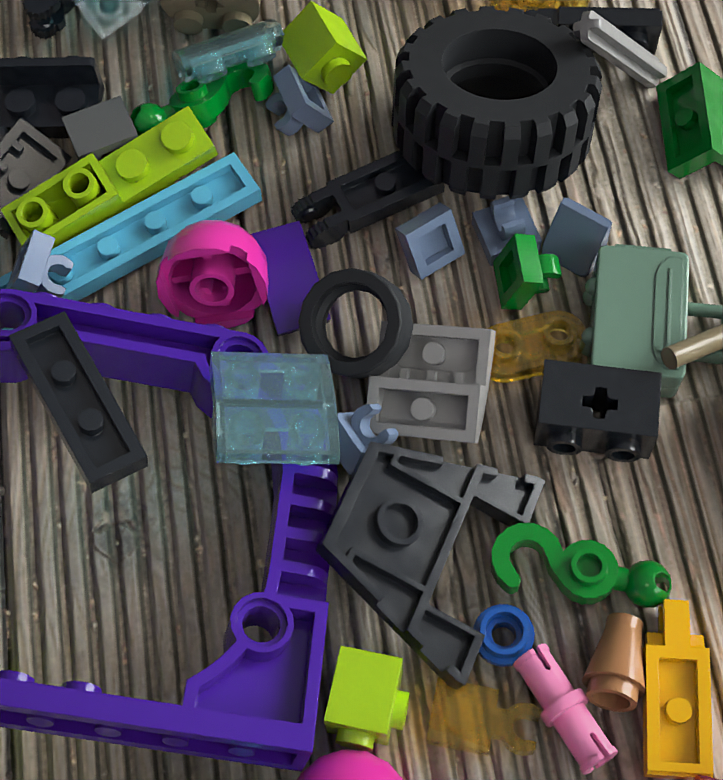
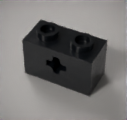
M545 359L539 386L534 445L545 446L549 451L560 455H575L581 451L602 453L607 458L617 462H634L640 458L649 459L658 438L662 373ZM593 411L600 412V419L593 417Z

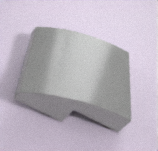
M381 321L379 345L385 337L388 321ZM413 323L409 347L399 362L379 376L369 375L367 404H379L382 408L370 421L372 432L379 434L385 429L396 428L399 433L398 436L478 443L489 390L496 331L484 328Z

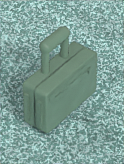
M615 244V246L604 245L599 248L592 277L586 281V291L582 295L583 302L586 306L590 307L589 327L582 332V340L579 343L580 352L587 356L586 364L662 373L660 397L672 398L677 394L686 373V364L673 370L667 368L662 361V349L687 339L688 316L721 319V324H723V305L688 302L689 257L687 254L671 251L668 248ZM723 349L692 362L723 364Z

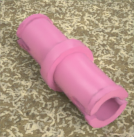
M540 644L536 648L537 654L533 648L514 662L513 667L520 673L542 707L543 712L540 714V717L546 727H555L579 764L582 774H589L594 770L593 766L598 769L616 756L618 751L615 746L611 745L586 707L589 699L581 688L574 689L550 653L548 645Z

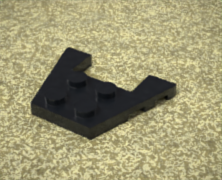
M371 441L364 448L315 551L449 687L457 690L466 685L485 635L429 604L469 506L480 510L509 527L518 523H529L545 480L528 474H524L521 478L498 473V468L477 464L472 468L443 462V456Z

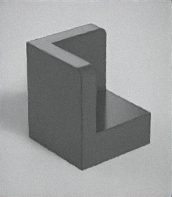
M121 96L61 117L78 160L93 153L99 161L102 159L101 155L119 149L138 137Z

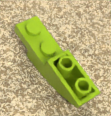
M187 106L99 161L93 153H90L1 208V211L21 245L25 243L35 229L55 238L53 249L175 184V181L219 154L190 107Z

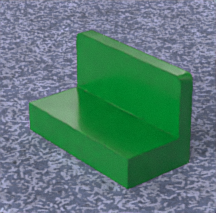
M697 62L656 86L667 170L679 179L715 161L723 166V79L701 62Z

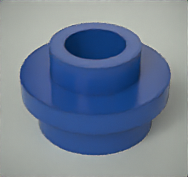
M508 604L493 605L485 609L476 619L473 628L485 635L478 652L479 655L488 663L500 667L513 666L520 656L532 649L535 639L534 627L530 618L521 609ZM497 628H507L513 633L515 640L508 646H500L494 642L491 634Z

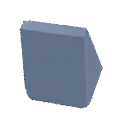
M564 197L560 202L544 240L541 254H554L558 256L560 266L580 277H586L594 268L599 248L607 245L612 222L570 198Z

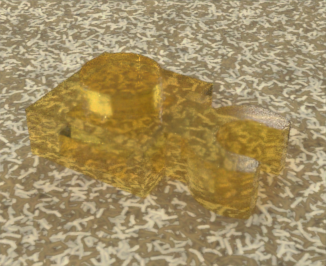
M438 677L426 744L488 757L491 739L501 740L504 746L514 754L521 756L532 755L536 749V742L519 738L513 730V724L520 719L538 722L541 716V709L531 703H517L508 709L497 708L500 689L466 683L465 686L455 690Z

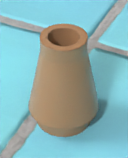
M617 612L607 616L605 629L582 678L583 684L587 687L586 696L589 702L605 710L615 712L632 711L637 707L638 699L642 698L646 693L642 645L644 623L634 615Z

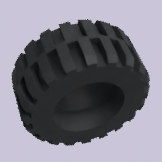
M480 6L478 11L468 12L466 8L454 10L447 18L439 15L429 20L424 29L419 27L406 40L405 45L399 50L397 55L392 107L394 141L403 153V157L416 171L422 169L423 176L437 186L441 182L449 185L451 192L465 196L468 191L480 194V199L495 200L496 195H509L510 199L523 198L531 190H535L539 194L554 187L557 180L563 182L586 159L590 149L602 90V73L599 64L590 48L583 44L581 40L576 41L577 38L571 29L564 25L557 27L553 25L551 18L541 14H537L534 17L524 14L523 9L509 7V11L495 10V6Z

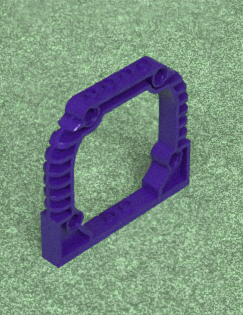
M0 289V383H18L29 379L11 347L8 335L65 311L102 377L189 392L196 406L210 418L226 424L250 428L271 463L274 492L261 592H253L246 595L234 605L223 639L224 654L207 668L186 680L180 705L102 693L100 687L83 681H67L62 684V687L35 683V679L25 673L3 670L0 671V727L302 772L313 753L329 602H326L330 565L315 550L336 508L338 493L336 455L318 429V426L323 423L321 417L312 406L305 403L296 394L295 385L274 368L267 366L269 359L266 347L258 338L248 333L229 330L217 324L203 325L171 319L159 313L144 314L117 309L105 303H85L59 298L47 292L32 293L16 289ZM3 328H13L12 330H2ZM229 369H237L244 373H236ZM249 626L264 628L269 632L272 640L268 642L251 640L243 629Z

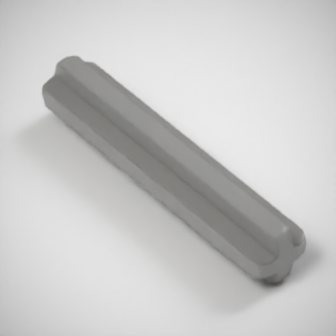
M583 12L581 20L573 24V34L580 38L583 44L647 88H655L659 84V80L667 76V67L657 57L596 12Z

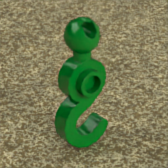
M250 61L235 64L221 70L212 78L210 83L205 82L201 78L186 80L176 87V92L169 99L170 104L163 107L153 103L140 104L133 109L130 118L138 136L189 106L203 129L216 122L217 116L229 104L232 94L242 88L251 87L255 101L259 102L268 98L275 88L270 69L263 62Z
M518 523L507 527L496 538L491 550V573L496 583L508 594L516 593L520 586L521 577L510 561V554L521 547H529L536 550L541 555L549 576L559 590L569 600L578 604H596L603 601L612 590L625 592L635 605L642 608H654L663 604V600L669 598L672 590L670 574L663 565L653 560L639 561L630 568L618 566L613 552L604 544L594 540H579L570 544L563 551L558 538L547 528L535 523ZM665 583L667 592L660 589L656 584Z

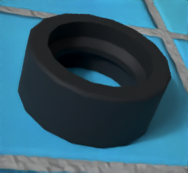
M356 268L331 272L316 282L302 302L298 320L301 343L311 360L328 373L357 379L368 378L369 375L379 376L395 366L408 349L413 330L411 308L401 290L376 273ZM363 291L379 299L386 310L388 324L385 337L378 348L367 356L356 358L343 356L332 347L327 338L326 322L328 313L337 298L343 294Z

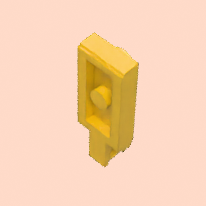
M664 599L663 605L658 607V633L646 632L645 646L643 647L646 690L643 696L644 777L713 779L714 772L710 648H705L703 635H690L689 601Z

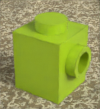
M310 1L277 36L301 79L331 94H334L342 85L347 83L367 60L344 20L313 1Z
M340 646L324 717L327 733L336 734V744L359 751H372L374 743L388 746L392 728L403 731L410 699V692L400 690L403 676V658Z

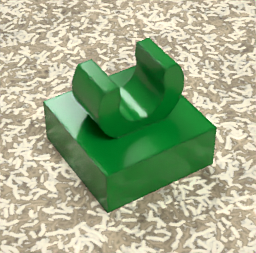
M515 233L493 261L501 309L522 310L534 294L547 293L550 290L547 278L559 279L562 276L558 256L554 254H538L535 235Z

